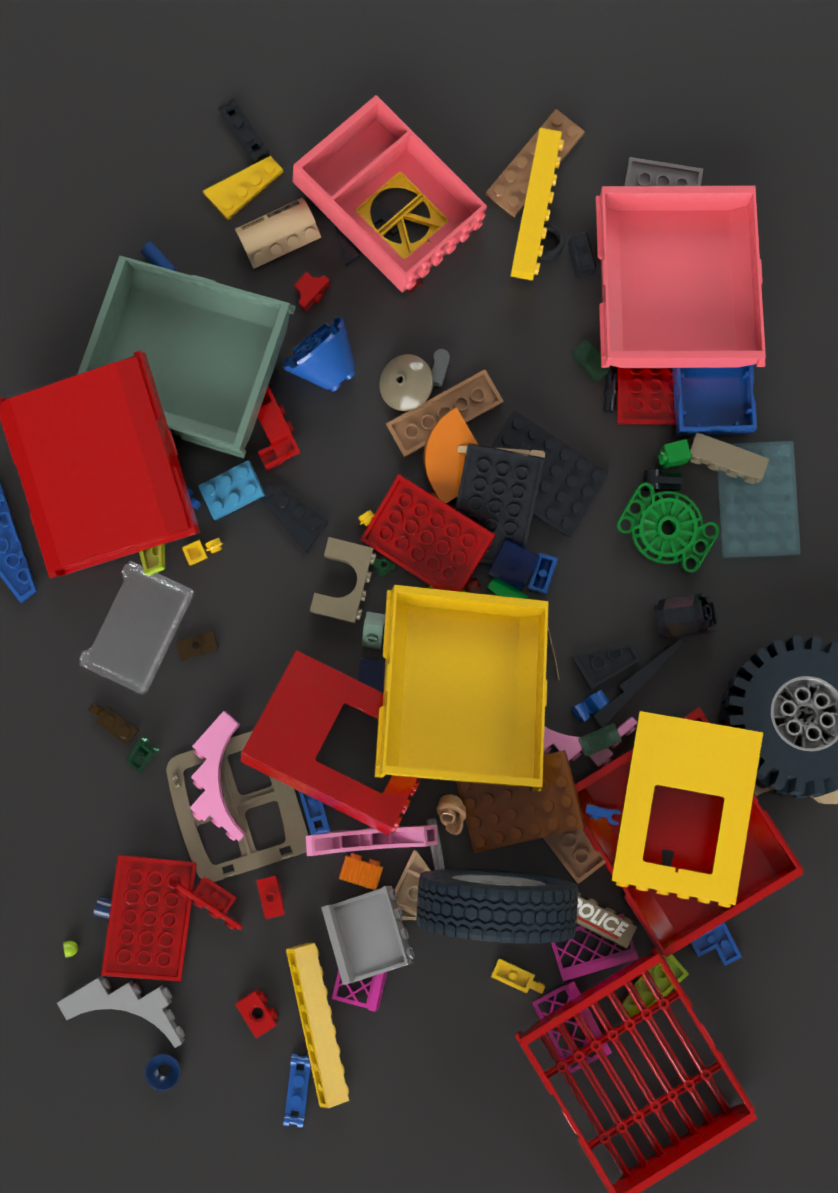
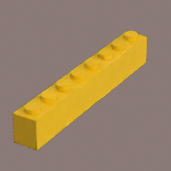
M545 128L539 129L511 277L533 281L534 274L538 275L540 263H536L537 257H541L543 245H540L541 239H545L547 228L544 227V221L549 220L550 210L547 209L548 203L552 204L554 192L550 191L551 186H555L557 174H554L555 168L559 169L561 157L557 155L558 150L562 151L564 139H561V131Z
M305 943L286 949L319 1106L331 1108L349 1101V1089L345 1083V1070L340 1061V1048L335 1038L336 1029L332 1024V1010L327 1001L328 992L323 983V969L318 960L319 951L315 943Z

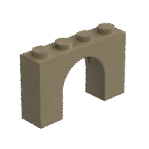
M331 537L328 538L324 557L349 564L357 574V583L349 595L341 598L314 593L310 608L311 613L354 624L356 620H360L362 609H359L361 601L365 602L367 591L364 590L365 584L370 582L372 572H369L370 564L374 565L376 554L373 553L374 548Z

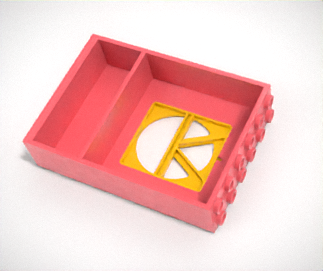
M377 95L293 165V183L402 293L406 289H412L416 284V280L420 277L424 278L433 265H439L443 260V256L447 253L451 254L460 241L462 243L466 241L471 231H477L482 226V220L486 216L487 205ZM390 188H403L418 195L379 230H376L371 220L370 208L374 198L380 192ZM421 202H424L429 210L430 218L428 219L410 212ZM404 219L429 226V230L422 239L410 243ZM396 224L401 237V244L392 242L384 237Z

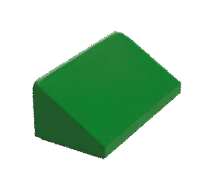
M499 574L495 576L486 588L495 596L527 599L528 597Z

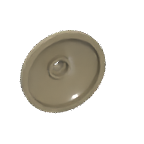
M410 354L392 359L385 366L380 377L379 388L381 396L390 407L396 410L411 411L417 409L426 402L433 388V374L429 365L420 357ZM403 377V381L399 383V379Z

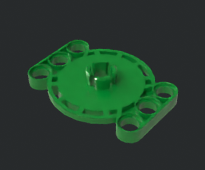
M641 483L636 487L616 522L619 532H631L635 546L646 558L663 564L681 561L682 569L687 572L698 570L719 534V527L716 523L706 522L703 524L699 509L687 496L671 491L654 494V488L649 483ZM643 486H647L650 490L647 497H643L640 494V489ZM664 494L674 495L673 498L662 497ZM679 497H681V498H683L684 500H686V501L688 502V504H686L685 502L679 500ZM635 502L640 506V511L636 514L630 510L631 504ZM692 507H693V509L695 510V512H696V514H697V518H696V516H695V513H694L693 510L691 509ZM624 519L630 521V528L628 530H623L620 526L621 521ZM669 520L673 532L666 535L662 532L661 526L664 521ZM708 525H712L715 530L711 536L705 533V528ZM638 537L640 538V541H641V543H642L643 546H644L643 549H642V548L640 547V545L638 544V541H637V538H638ZM699 541L705 545V549L701 553L695 549V545ZM649 551L657 555L656 559L649 556L646 552ZM662 557H672L673 560L663 561L661 559ZM689 558H693L695 561V566L692 569L686 567V560Z

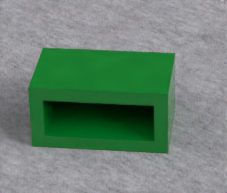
M687 439L665 444L657 455L659 466L662 465L663 470L685 465L692 458Z

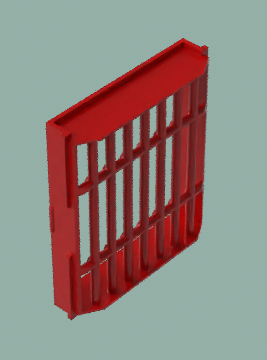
M657 946L650 950L652 954L627 965L540 1019L524 1033L519 1031L514 1034L549 1094L554 1095L562 1107L563 1115L574 1133L578 1134V1142L609 1193H640L757 1119L753 1112L755 1108L720 1050L715 1049V1043L691 1009L692 1003ZM658 963L675 990L665 997L648 969ZM640 974L657 1002L649 1007H646L631 982L632 979ZM623 985H625L640 1010L638 1014L631 1018L614 992ZM605 996L609 997L623 1021L622 1024L614 1029L597 1002ZM678 998L682 1001L717 1062L707 1068L669 1006L671 1002ZM589 1006H591L606 1031V1034L598 1039L595 1038L580 1013ZM660 1009L665 1013L699 1070V1073L691 1078L688 1077L652 1017V1014ZM573 1016L590 1043L580 1050L563 1023ZM644 1019L683 1082L675 1088L671 1087L635 1027L637 1023ZM555 1027H557L573 1053L564 1060H562L546 1034ZM626 1030L630 1032L666 1094L658 1099H655L618 1035ZM539 1037L556 1064L544 1071L529 1046V1043ZM610 1040L649 1102L648 1105L640 1110L601 1047ZM595 1051L632 1115L624 1120L620 1118L584 1056ZM575 1062L579 1063L615 1123L613 1127L606 1131L567 1068ZM722 1068L742 1104L733 1107L728 1105L712 1078L713 1073ZM559 1072L564 1077L598 1134L597 1137L589 1142L583 1136L549 1079ZM702 1080H705L723 1110L714 1117H712L695 1088V1085ZM686 1090L706 1122L698 1127H695L678 1098V1095ZM669 1101L672 1102L689 1130L687 1134L680 1138L661 1109V1106ZM651 1112H655L672 1141L671 1144L663 1149L644 1119ZM635 1122L639 1124L655 1151V1154L647 1159L644 1158L627 1127ZM618 1133H621L639 1163L630 1170H628L610 1140L611 1137ZM602 1143L622 1173V1176L614 1184H612L592 1150Z

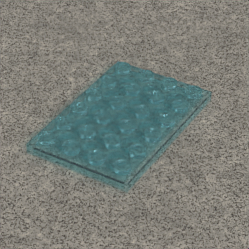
M793 441L732 443L731 445L769 458V462L762 481L755 484L747 483L744 481V478L739 476L737 478L726 475L725 471L720 469L718 471L723 558L801 554Z

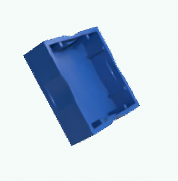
M753 365L721 368H672L676 436H694L697 432L703 435L752 434L757 429L756 402L753 396Z

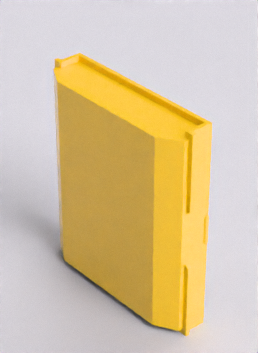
M394 585L392 590H387L383 657L386 658L383 706L379 708L375 777L383 778L388 774L484 784L533 787L532 791H541L543 784L545 706L547 705L548 601Z

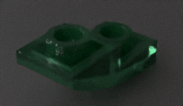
M584 340L571 351L579 364L585 366L594 381H599L611 371L610 367L601 368V355L587 340Z

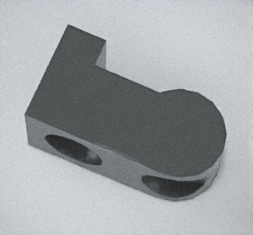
M445 349L435 351L433 356V386L440 388L443 386L450 360V355Z

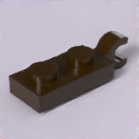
M92 703L88 708L91 713L99 717L96 723L126 746H128L139 731L110 707H107L104 711L98 705Z

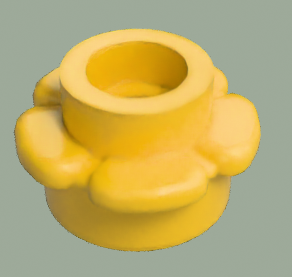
M369 510L358 517L361 522L360 525H369L375 514Z
M219 538L209 541L205 544L207 547L206 551H211L212 554L220 551L224 543H221Z

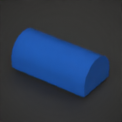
M148 242L142 248L141 253L152 265L178 272L152 242Z
M539 553L528 590L541 595H547L558 558Z

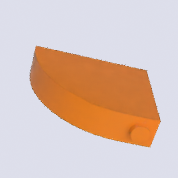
M457 407L442 416L434 425L426 440L423 454L425 475L433 491L431 494L445 503L456 498L459 492L466 453L458 452V446H468V443L478 445Z

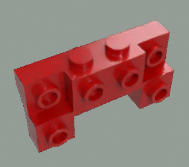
M269 386L258 413V418L271 443V446L258 451L267 471L284 463L285 460L300 454V450L291 433L294 429L290 421H285L283 416L286 415L282 404H277Z

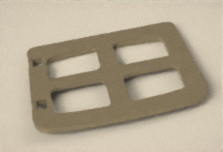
M253 731L230 738L221 764V787L226 806L236 824L246 833L238 841L241 850L239 858L217 865L212 864L202 843L198 826L210 822L213 818L210 816L206 821L202 819L199 821L191 814L193 811L190 809L191 805L184 771L187 768L204 763L206 758L204 757L202 760L194 753L195 750L176 755L168 762L166 772L174 809L192 862L197 863L196 872L201 879L203 876H206L213 882L220 881L307 852L306 836L309 834L294 788L270 777L272 785L268 788L246 795H241L238 792L228 756L242 751ZM277 801L284 825L285 842L258 851L255 848L249 829L246 811L259 805ZM291 846L292 852L281 855L280 848ZM233 864L234 871L224 874L222 867Z

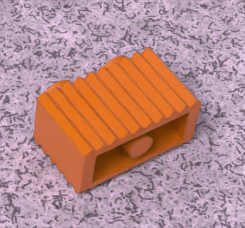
M351 853L350 856L346 855L339 879L376 890L384 866L380 865V861L369 859L368 862L362 860L361 855Z

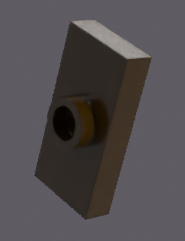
M213 630L176 642L181 661L219 649Z

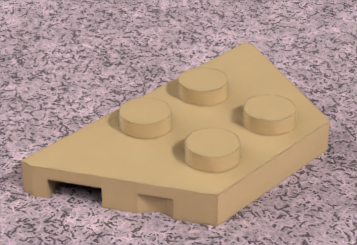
M416 850L413 851L395 888L397 906L403 914L402 920H416L419 877L422 872L431 870Z

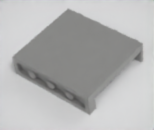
M384 886L381 889L333 905L321 907L343 985L414 963V951L412 947H409L407 940L409 939V934L403 926V914L397 906V893L395 889H392V886Z

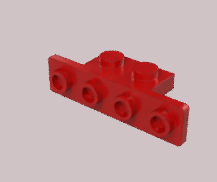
M203 876L193 892L179 882L175 883L176 892L184 898L189 896L193 899L192 903L201 909L204 906L210 910L208 913L214 918L219 919L221 917L226 921L224 924L229 928L241 930V923L226 914L237 898L235 895L206 876Z

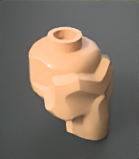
M443 795L438 801L437 814L449 833L459 835L462 831L463 821L466 819V806L463 805L461 799L456 795Z

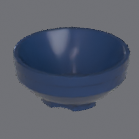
M166 1053L152 1057L145 1067L146 1082L157 1091L172 1089L178 1083L181 1076V1066L178 1060ZM162 1064H167L170 1067V1074L162 1075L159 1067Z

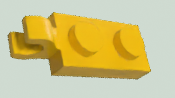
M498 958L491 975L492 978L525 993H528L530 988L542 994L545 989L544 984L533 980L535 974Z

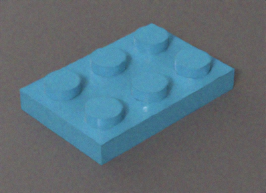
M248 460L198 486L214 520H218L265 496L251 462Z

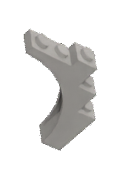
M101 975L57 1003L66 1020L93 1010L115 1009L128 1011L153 1023L167 1036L175 1048L185 1041L184 1031L180 1026L177 1027L174 1022L175 1016L173 1012L166 1008L172 1002V995L168 988H164L163 985L141 996V988L131 980L112 992L109 980Z

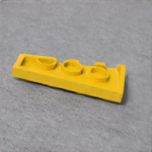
M269 156L203 190V194L229 220L281 175L283 169Z

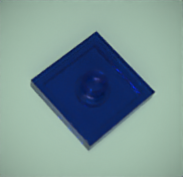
M506 539L488 574L523 590L540 556Z

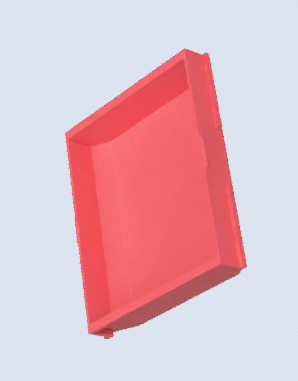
M602 186L600 196H596L597 255L601 259L602 303L599 304L601 368H609L610 365L620 368L743 367L757 364V367H765L766 354L761 287L763 278L762 262L759 254L755 186Z

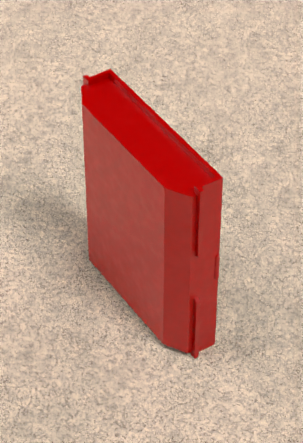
M142 350L133 352L134 356L21 395L12 398H0V420L31 511L30 517L49 578L63 576L200 533L177 457L178 453L173 436L168 428L146 353L142 352Z
M700 707L682 718L710 723ZM633 749L575 784L586 825L582 830L595 851L600 852L606 861L605 865L612 876ZM656 785L643 861L662 865V849L675 851L671 867H675V872H678L680 868L712 874L724 798ZM754 793L736 905L731 904V907L728 908L719 906L716 901L710 900V903H702L697 901L698 898L690 896L689 899L678 898L676 893L669 892V895L658 894L656 889L651 888L648 891L636 889L635 885L629 884L628 887H622L626 893L625 899L654 946H657L665 957L670 956L803 875L802 871L804 869L768 812L762 810L758 804L759 800ZM587 804L610 810H619L620 814L615 813L611 816L612 820L618 821V825H612L606 817H601L600 820L590 818L589 814L585 813Z

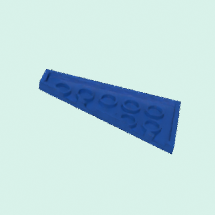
M0 481V577L16 598L23 603L36 593L37 589Z

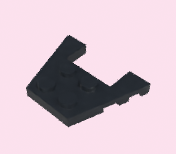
M375 199L373 200L370 208L373 225L375 226L381 221L386 224L395 215ZM334 224L344 264L347 266L360 258V254L352 242ZM397 224L389 230L392 236L399 233Z

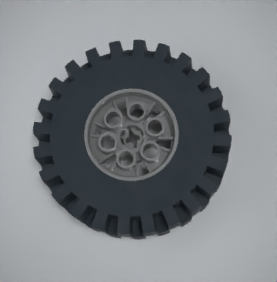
M793 636L786 642H783L782 639L774 641L768 647H763L752 655L730 678L727 684L729 688L721 698L724 709L719 713V723H725V726L763 732L756 775L757 780L755 782V785L762 789L771 787L774 789L773 794L778 796L791 794L794 799H803L808 796L815 798L837 791L838 643L833 641L825 646L822 645V638L816 636L811 637L807 641H802V636ZM786 692L791 700L785 699L781 694ZM797 692L804 694V701L797 697ZM817 697L824 703L823 706L817 704ZM783 705L789 706L790 714L784 712ZM800 715H801V716H805V717H806V716H809V717H808L807 719H805L804 721H803V719H800V720L797 719V717L800 716ZM822 717H826L829 720L828 726L822 723ZM785 718V723L779 726L776 725L775 719ZM789 724L796 727V733L790 732ZM808 730L815 733V739H811L808 736ZM821 730L827 734L825 739L822 736ZM798 736H802L801 747L794 745Z

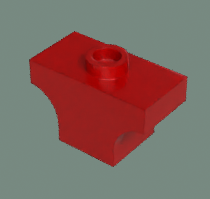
M306 272L294 285L295 291L301 296L299 306L305 313L315 302L318 303L324 297L323 293L331 286L330 280L325 275L320 278H314Z
M277 876L256 880L265 919L285 915L283 894Z

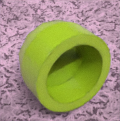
M74 941L63 942L65 957L74 956L78 951L77 943Z

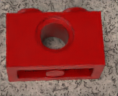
M258 988L238 1000L235 1004L255 1038L269 1031L278 1023L276 1011L273 1008H269L266 1003L268 1001L263 991L259 992ZM257 1007L261 1008L263 1010V1016H256L253 1012V1009Z

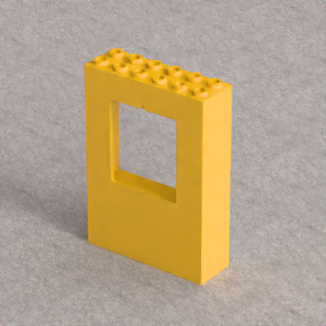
M640 711L612 881H615L617 886L628 887L630 884L635 885L636 889L648 891L651 888L656 889L658 894L669 895V892L676 893L678 898L689 899L691 896L698 898L697 901L702 903H710L711 900L718 902L719 906L728 908L731 907V904L736 905L763 732ZM656 785L724 798L712 874L680 868L678 872H675V867L643 861Z

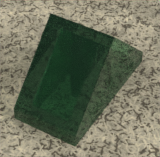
M140 738L126 762L141 774L160 750L146 738Z

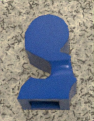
M600 689L584 699L582 703L572 707L571 711L578 721L583 723L590 718V714H595L610 701Z

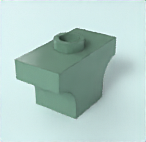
M366 613L362 647L381 650L385 614Z

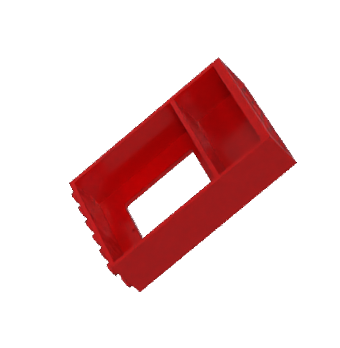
M296 650L241 752V762L389 836L391 831L396 832L402 820V817L399 815L400 813L404 815L411 801L408 799V796L413 797L420 783L416 780H421V778L392 775L385 791L379 793L316 761V757L342 706L348 704L378 719L379 708L383 706V693Z

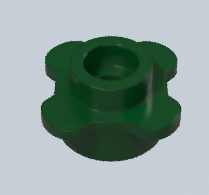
M382 555L380 559H375L373 566L378 569L380 576H385L386 573L395 569V564L386 556Z

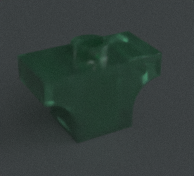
M614 723L578 738L585 757L622 741Z

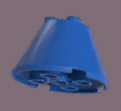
M341 317L334 318V323L330 325L326 322L307 336L292 350L295 354L290 359L286 357L282 367L286 371L326 390L330 389L332 392L341 386L340 383L345 378L348 380L356 373L354 371L355 362L345 323Z

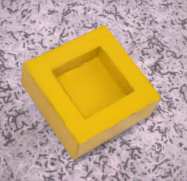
M200 540L182 547L190 566L208 558Z

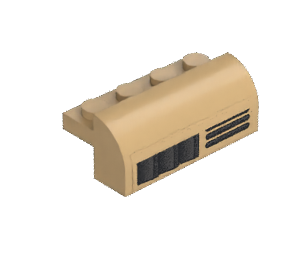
M303 198L235 229L253 269L321 238L315 219Z

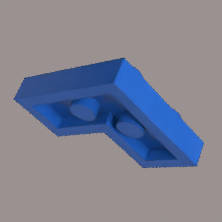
M725 922L691 942L697 957L715 949L724 966L742 958Z

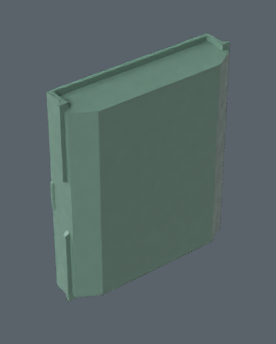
M119 256L77 375L134 356L133 352L142 350V352L146 353L171 433L181 436L184 441L244 458L246 454L244 448L251 437L284 341L289 316L294 314L296 307L284 301L223 285L211 279L196 275L191 276Z

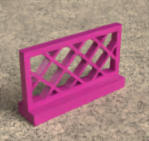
M624 913L618 914L616 916L623 919ZM582 926L576 927V931L581 930L587 934L583 944L570 939L563 950L557 947L555 942L551 943L562 982L639 959L632 939L629 943L630 949L622 951L616 947L615 943L614 945L609 944L603 940V937L600 939L591 934L590 930L589 932L584 930L586 928ZM589 935L600 941L595 951L584 946ZM570 941L581 946L576 957L566 952ZM601 943L612 948L608 956H602L597 953ZM583 948L593 953L590 961L584 962L578 958ZM614 949L619 951L618 953L612 954ZM565 953L574 958V961L570 967L563 969L561 959ZM595 955L601 957V958H597V959H594V960H593V958L595 957ZM576 961L581 962V964L574 965Z
M338 969L332 999L368 1008V1010L376 1012L380 1007L387 972L372 976V980L367 984L364 983L363 979L359 980L363 987L355 992L350 984H346L351 994L347 997L338 996L339 987L343 985V983L340 984L341 976ZM363 988L368 995L366 1003L359 1001L356 993Z
M573 979L566 981L560 987L532 1001L540 1019L544 1018L543 1015L547 1016L552 1013L554 1004L565 1005L556 1001L559 992L566 991L568 995L566 1003L581 995ZM543 1001L552 1003L549 1013L540 1011L537 1004ZM587 1007L580 1013L595 1038L598 1039L602 1036V1033ZM565 1021L574 1024L571 1035L574 1040L584 1042L583 1047L590 1044L586 1037L585 1039L575 1037L577 1026H579L577 1021ZM559 1030L547 1032L562 1060L569 1057V1053L573 1054L569 1047L568 1049L559 1047L558 1041L561 1035ZM607 1043L601 1046L606 1056L612 1053ZM596 1054L592 1056L586 1055L584 1058H587L585 1060L589 1064L598 1059V1056ZM578 1063L567 1068L570 1073H573L581 1067Z

